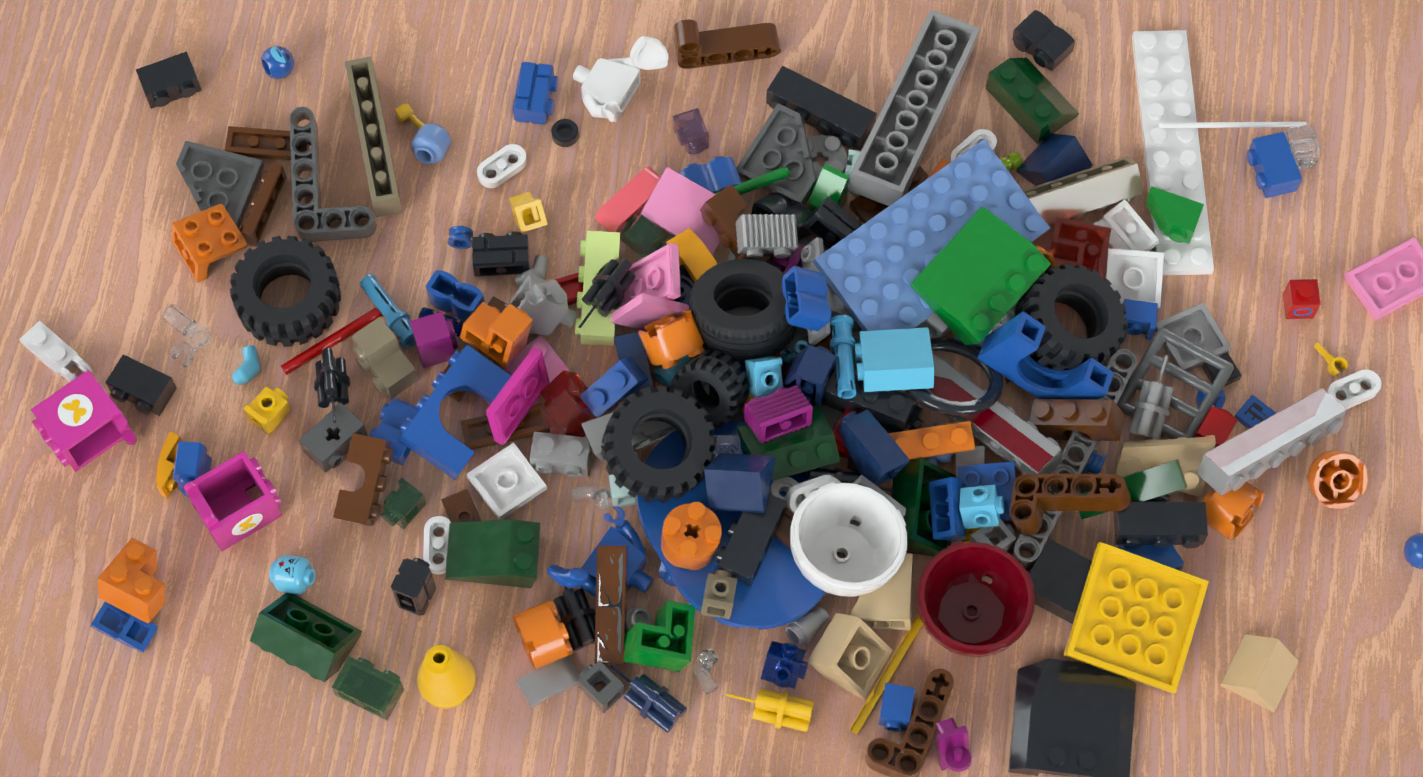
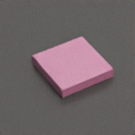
M641 293L611 313V323L646 331V325L673 313L675 318L681 317V311L689 310V305Z

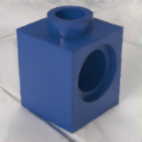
M885 683L878 725L884 726L885 730L891 732H901L902 729L907 730L910 723L915 688Z

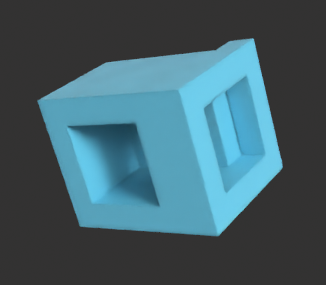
M768 356L745 360L750 395L762 398L773 394L777 389L783 387L780 366L782 358ZM767 376H769V385L765 383Z

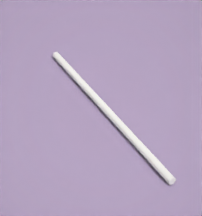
M1306 122L1158 123V128L1306 127Z

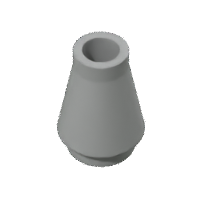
M818 606L801 618L789 623L785 627L786 634L797 646L808 644L820 628L829 621V616L822 607Z

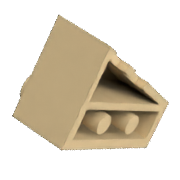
M1215 436L1123 441L1116 465V474L1124 476L1178 459L1188 486L1178 491L1201 497L1205 480L1197 474L1204 454L1214 449L1216 443Z

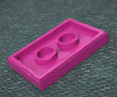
M535 347L532 348L486 410L494 441L501 445L506 443L550 383L543 353Z

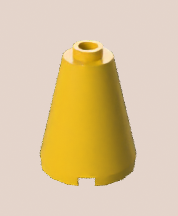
M436 645L427 651L418 669L416 681L420 694L431 705L440 708H451L459 706L471 695L474 690L476 677L474 667L467 657L445 645Z

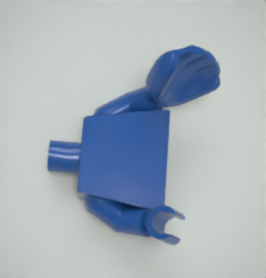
M612 506L617 512V517L613 520L610 514L605 513L604 519L608 523L616 524L615 528L612 526L609 528L597 546H628L627 592L631 586H634L643 593H646L651 587L654 578L642 572L646 566L645 548L637 532L628 520L624 519V510L621 507ZM597 546L581 568L566 569L552 564L547 568L548 574L555 582L564 587H581L596 597Z

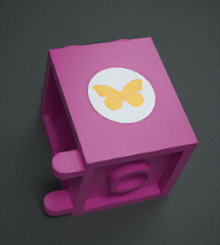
M89 370L30 409L36 417L32 423L39 431L41 437L52 448L63 466L65 467L70 464L75 472L122 439L128 445H133L137 441V437L130 429L127 419Z
M245 451L183 486L195 510L221 552L282 516L278 508L282 503L277 496L274 486L269 479H266L256 458L249 459ZM256 486L262 496L252 501L246 491Z

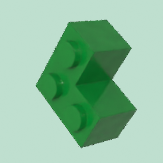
M667 600L656 612L655 625L637 622L626 633L624 661L680 672L691 662L695 607Z

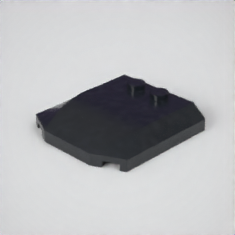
M1046 659L1019 668L1016 676L1008 772L1034 776L1044 773L1067 777H1130L1136 683L1124 676L1081 662Z

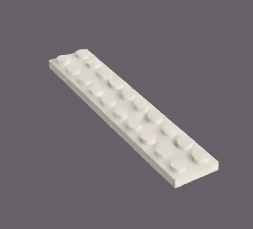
M1186 30L1133 31L1132 45L1148 194L1151 186L1204 204L1190 244L1174 242L1169 237L1164 236L1151 214L1152 232L1160 241L1154 247V252L1164 253L1163 275L1212 274L1214 265L1198 128H1158V123L1197 122Z

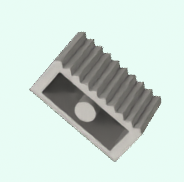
M743 214L736 221L738 254H747V258H760L764 254H774L775 258H787L798 248L796 215Z

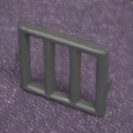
M1160 328L1132 374L1117 406L1125 415L1133 418L1136 408L1129 404L1137 389L1141 391L1144 382L1143 378L1150 366L1162 369L1164 359L1157 356L1166 341L1220 370L1214 382L1210 384L1169 361L1166 362L1165 373L1205 393L1206 396L1199 408H1196L1172 395L1169 406L1192 418L1184 433L1164 423L1161 434L1170 439H1178L1180 437L1195 438L1200 426L1233 372L1234 366L1223 358L1205 350L1204 344L1196 340L1192 343L1166 328Z

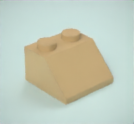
M836 613L807 662L824 678L859 698L865 699L893 650L861 618Z

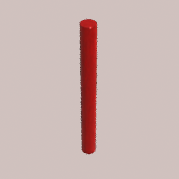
M375 307L282 364V370L288 375L322 354L323 349L332 348L358 332L377 318L382 317L379 310Z

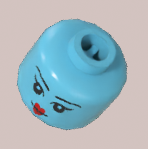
M282 555L272 563L269 578L270 582L274 584V587L279 592L303 594L308 586L313 585L316 574L315 569L312 568L310 561L306 557Z

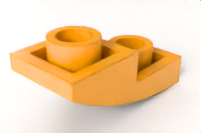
M690 228L666 242V244L673 243L678 245L679 266L684 265L694 283L703 273L718 264L703 242Z
M171 431L161 449L156 472L157 488L162 497L166 499L171 491L174 492L178 488V483L173 479L177 445L179 441H182L180 435Z

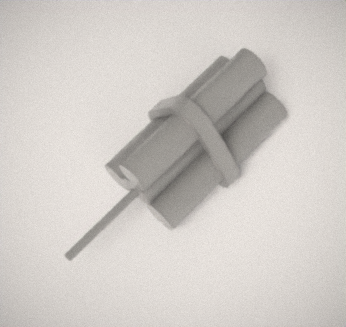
M1165 355L1158 382L1146 380L1143 382L1138 402L1135 401L1133 406L1136 409L1129 430L1130 433L1151 439H1160L1165 418L1170 415L1168 408L1174 388L1160 383L1168 355Z

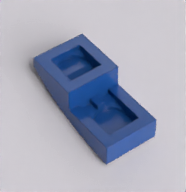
M104 602L90 627L142 653L158 629V626L151 622L148 624L107 602Z

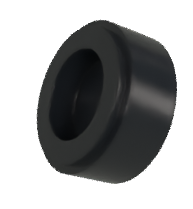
M560 119L552 126V139L558 146L569 147L577 142L579 132L578 126L574 121Z

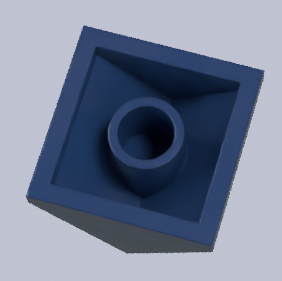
M1050 133L1017 168L1016 172L1037 186L1092 168L1093 164L1075 136Z
M719 453L713 462L704 469L709 508L711 510L765 513L776 458L763 455Z

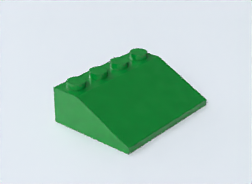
M982 206L909 285L966 346L980 343L1051 263L1033 243Z

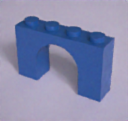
M1025 312L1020 313L985 337L977 359L1001 373V375L1037 399L1099 400L1106 396L1114 372L1093 358L1088 359L1074 369L1066 371L1049 369L1035 362L1029 354L1038 349L1046 326Z
M466 345L462 352L458 349L448 361L452 365L446 374L442 371L432 383L435 390L430 396L423 395L415 407L419 412L413 419L408 416L399 429L403 433L399 442L454 480H456L475 452L444 429L439 417L441 401L454 392L468 391L477 394L491 404L511 378L510 374L468 345Z

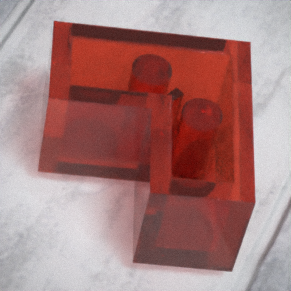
M1057 217L1049 253L1055 258L1074 261V266L1076 264L1085 266L1087 271L1093 269L1100 273L1099 277L1102 278L1111 228Z
M563 370L540 391V394L545 399L544 405L546 406L542 413L547 419L546 424L548 428L555 434L585 437L586 434L582 423L596 419V416L579 397L588 388L576 372Z

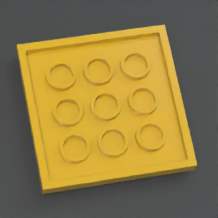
M1102 542L1098 543L1063 655L1171 694L1176 693L1209 581Z

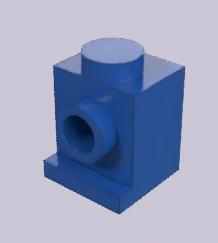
M1124 299L1123 303L1127 312L1124 317L1128 319L1126 333L1130 335L1146 334V339L1151 340L1156 329L1158 303Z

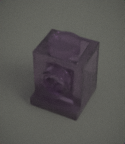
M698 108L673 116L674 133H677L680 145H685L688 154H699L709 148V134Z

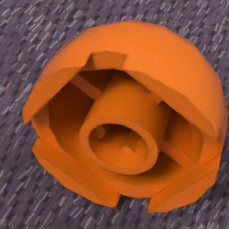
M1335 449L1326 451L1316 457L1310 465L1307 475L1308 487L1315 498L1329 508L1342 509L1349 507L1355 503L1353 500L1359 494L1363 495L1366 491L1368 483L1367 468L1361 463L1359 458L1347 451Z

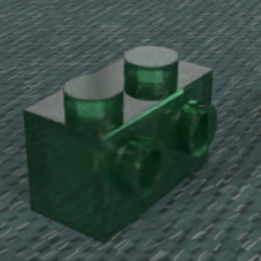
M349 656L332 685L335 696L385 720L389 719L404 691L400 677L389 670L381 672L374 668L372 662L362 657L356 660Z

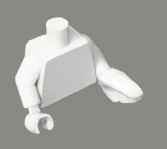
M642 36L634 43L630 57L608 60L600 58L592 70L578 65L574 71L573 80L582 83L583 103L592 117L608 118L610 122L614 121L617 123L641 84L640 69L654 70L664 68L668 65L669 55L666 47L658 39Z

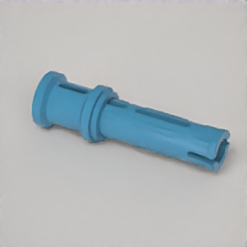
M369 274L360 281V287L363 288L374 305L386 318L387 326L398 336L402 348L407 349L416 345L409 320L410 315L397 307L375 275Z
M837 315L830 318V330L832 331L830 348L836 355L838 396L842 397V399H850L856 396L852 356L856 343L852 337L854 320L847 315Z

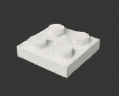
M1107 249L1105 278L1112 283L1110 285L1112 289L1119 292L1121 304H1123L1124 299L1158 303L1157 309L1160 308L1164 253Z
M514 442L467 473L469 481L499 520H503L547 490L544 481Z

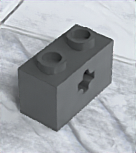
M341 402L335 407L336 423H333V414L330 411L299 439L303 452L325 473L331 468L338 467L343 462L345 455L349 451L353 433L367 436L364 424Z

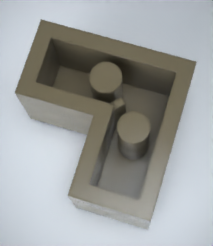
M381 317L352 335L355 343L352 349L358 357L356 361L364 373L369 371L373 375L374 379H372V382L381 394L386 392L392 399L419 380L415 367L400 350L397 337Z

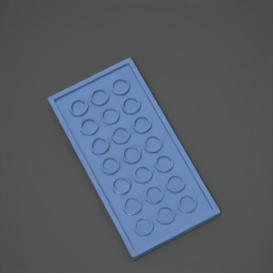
M983 139L812 262L819 272L824 274L827 283L863 331L915 328L935 312L909 284L980 207H985L1030 242L1045 233L1050 227L986 140Z

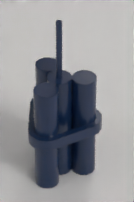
M610 664L609 667L630 683V690L625 694L624 699L641 712L640 716L644 719L648 717L666 733L673 728L674 723L687 711V707L668 693L669 689L665 686L660 687L645 674L641 675L640 678L636 676L631 681Z

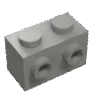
M534 432L530 464L535 471L565 474L571 477H588L592 448L588 438Z

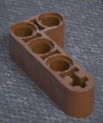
M691 19L679 21L674 25V44L679 67L684 69L771 58L778 55L781 51L777 28L773 23H760L699 32L697 22Z
M1023 474L1015 480L1013 485L1010 516L1020 534L1032 536L1041 529L1044 511L1117 512L1126 509L1130 505L1131 494L1124 478L1117 474Z
M935 669L930 672L901 745L885 738H876L869 743L865 758L869 768L889 777L919 776L937 730L936 724L940 722L951 695L954 680L950 672L945 669ZM939 681L943 683V686L937 698L933 696V693ZM931 707L936 711L937 715L926 717L921 712V709ZM916 733L921 734L925 737L926 742L916 744L911 740V736ZM876 749H881L886 752L888 757L884 760H877L873 757L872 752ZM905 760L911 761L916 769L910 772L905 771L901 768L900 763Z

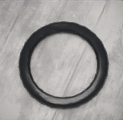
M930 338L932 351L956 353L980 366L989 379L988 390L981 398L965 402L942 399L927 392L925 389L906 390L907 393L929 409L949 415H974L984 412L993 406L1002 393L1001 373L977 359L980 349L972 345L965 346L962 341L956 339Z

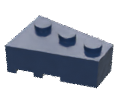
M808 345L781 367L783 387L789 388L798 385L806 399L809 400V403L812 406L819 405L822 411L824 407V392L834 371L836 355H833L831 351L824 347Z

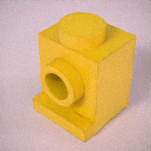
M530 192L509 198L515 222L521 233L548 225L540 198L534 199Z
M266 386L249 406L246 405L243 410L250 422L270 435L288 415L291 408L287 401L288 396L281 389L275 387L274 390H271Z

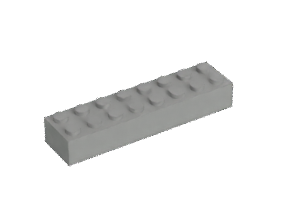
M930 9L852 169L848 191L887 206L892 205L907 194L976 48L980 28Z

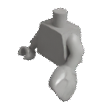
M531 273L508 303V305L511 304L516 308L524 310L533 319L529 334L551 335L559 323L572 327L577 316L576 311L568 309L567 294L556 280L550 279L545 281Z

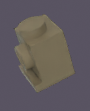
M717 570L714 574L708 573L700 615L730 619L737 578H732L731 573L724 570Z

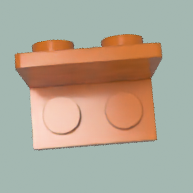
M223 204L213 206L172 223V242L197 283L207 279V270L210 263L247 248V242Z

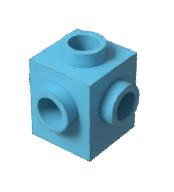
M995 485L960 488L959 509L964 529L999 526L1000 514L1004 513L1003 496L997 495Z

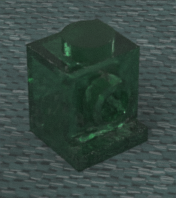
M401 478L398 481L400 488L397 491H392L386 497L385 505L383 506L384 512L381 514V517L391 526L397 524L404 530L423 509L426 502L424 495Z

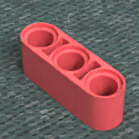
M651 167L644 168L599 209L595 220L608 232H620L621 236L641 218L639 215L661 176Z

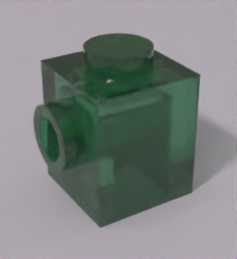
M642 214L633 215L620 232V239L640 257H646L657 251L663 245L662 241L666 237L661 230Z

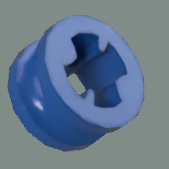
M453 226L449 229L451 237L448 238V245L457 249H468L472 246V229L465 226Z
M1094 449L1083 472L1086 474L1088 472L1099 474L1107 455L1100 456L1097 450Z

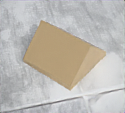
M1245 634L1220 686L1274 713L1299 661L1279 639Z

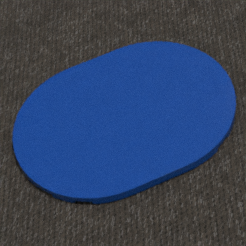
M730 420L722 427L715 428V431L712 433L713 437L716 438V448L713 452L715 457L719 453L743 454L736 427L747 424L746 422ZM675 430L659 442L649 454L645 464L656 469H671L678 465L685 454V443L680 433ZM805 472L788 476L799 484L808 481V476ZM705 476L692 491H688L685 496L679 499L671 498L669 502L660 503L659 499H654L652 503L643 501V496L637 495L638 514L648 539L680 593L700 612L708 573L714 574L715 571L719 570V563L716 562L719 550L722 546L727 547L731 537H728L729 529L734 520L739 521L743 512L711 510L720 521L722 536L714 560L706 567L698 570H689L672 565L665 558L661 550V534L664 520L674 508L692 502H700L709 508ZM781 491L779 494L782 497H786L787 492ZM774 537L752 587L737 581L730 619L713 618L717 619L719 623L736 628H758V630L775 628L791 623L807 614L821 601L826 592L814 586L803 576L794 560L791 548H787Z

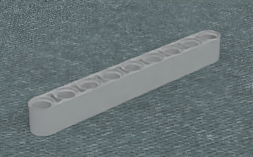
M1119 349L1111 357L1106 368L1114 372L1110 386L1114 387L1116 392L1108 391L1106 396L1099 400H1113L1116 405L1118 404L1137 363L1136 356L1130 350ZM1123 363L1128 369H1121L1116 364ZM1074 430L1061 454V463L1052 474H1082L1099 441L1084 438L1080 431ZM1076 455L1081 461L1073 462L1068 456ZM1044 511L1041 527L1045 533H1036L1032 536L1020 534L1012 556L1024 566L1026 571L1033 568L1063 511ZM1028 550L1032 553L1033 557L1024 558L1020 555L1019 551Z

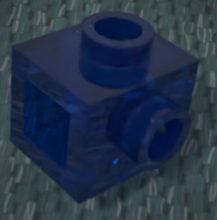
M772 641L766 655L761 679L773 682L782 688L790 687L795 689L798 679L804 680L809 662L804 661L806 650L800 649L792 643L783 644Z

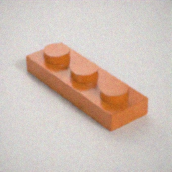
M970 421L888 433L909 460L975 450Z

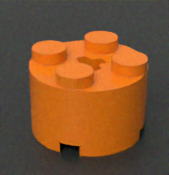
M691 310L681 311L682 316L677 318L674 317L673 313L646 325V332L641 330L638 332L652 365H662L663 369H668L677 365L679 358L686 355L693 357L704 351L702 346L704 342L696 322L692 318Z
M1247 481L1238 490H1231L1222 496L1217 491H1209L1202 501L1206 504L1207 525L1229 540H1232V537L1236 538L1254 517L1252 515L1253 506L1260 507L1264 499V493Z
M700 502L683 504L674 508L665 518L661 534V550L665 558L672 565L689 570H698L709 565L718 552L722 536L719 519L709 508Z
M552 600L513 616L516 630L520 633L523 641L521 643L535 670L573 654L568 641L569 635L564 623H559L557 619L558 613Z

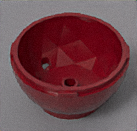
M963 541L948 546L930 560L922 571L917 586L916 601L920 619L927 633L938 644L950 652L962 656L980 658L995 655L1008 649L1023 635L1030 625L1034 613L1035 593L1029 573L1014 556L1000 547L987 543H965ZM987 576L992 579V583L989 584L986 581H982V578ZM969 608H973L976 610L977 614L975 616H969L966 613V610Z

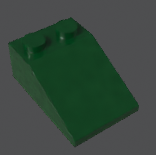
M512 519L450 523L445 580L532 588L537 578L540 523Z

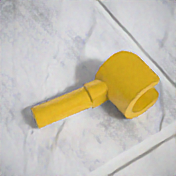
M402 104L395 108V115L401 123L409 119L418 128L424 125L414 115L409 104Z
M1320 342L1314 345V348L1328 363L1327 371L1330 375L1337 376L1339 374L1335 364L1339 365L1342 370L1348 368L1347 360L1343 357L1334 358Z

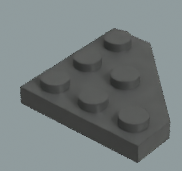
M778 103L736 169L738 175L751 180L782 167L789 168L790 175L787 178L763 187L774 193L786 196L798 205L805 206L812 195L817 178L803 118L800 113Z
M185 141L176 165L200 211L223 204L239 229L264 167L263 161Z

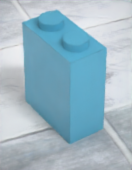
M928 328L859 331V343H855L854 353L855 361H861V363H857V380H863L864 392L934 388V362Z

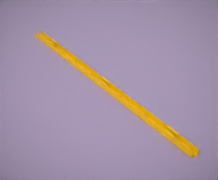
M980 528L968 529L966 538L961 540V542H970L971 534ZM919 613L911 625V630H908L851 726L850 730L854 734L858 735L884 692L885 683H889L920 631L923 623Z

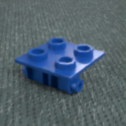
M1015 462L957 466L958 478L961 479L962 488L995 485L997 495L1003 496L1004 513L1000 514V519L1002 521L1012 520L1010 505L1013 485L1016 480Z

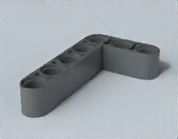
M298 107L294 109L290 114L293 223L298 236L301 239L305 238L312 242L360 239L372 236L376 231L377 224L373 212L368 207L351 206L321 209L317 122L309 108ZM301 120H310L308 125L298 126ZM303 145L311 146L307 152H299L300 147ZM303 171H312V174L307 178L299 177ZM306 196L313 197V200L308 204L300 203L302 198ZM361 218L369 219L368 224L365 226L356 225L357 221ZM334 220L342 221L341 225L337 228L329 227V224ZM306 222L314 223V226L309 230L301 229Z

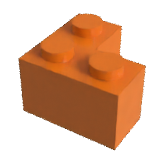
M482 302L463 324L460 339L506 370L525 348L533 319L524 310L516 308L511 304L501 313L497 308L490 307L485 302Z
M131 538L98 577L99 599L149 624L165 604V583L152 577L157 571V550Z

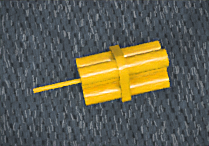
M762 688L759 689L756 700L726 693V696L755 703L752 719L775 724V728L779 729L783 726L803 732L808 731L814 701L790 696L789 692L786 691L778 693Z

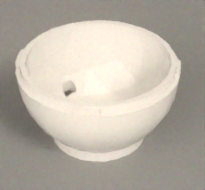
M833 482L818 487L817 490L813 491L801 502L795 511L790 528V548L801 573L814 586L826 593L837 596H859L884 586L898 571L904 561L907 550L906 523L900 511L883 495L873 489L858 484H835ZM851 520H856L860 523V526L849 523ZM837 552L844 553L846 558H839Z

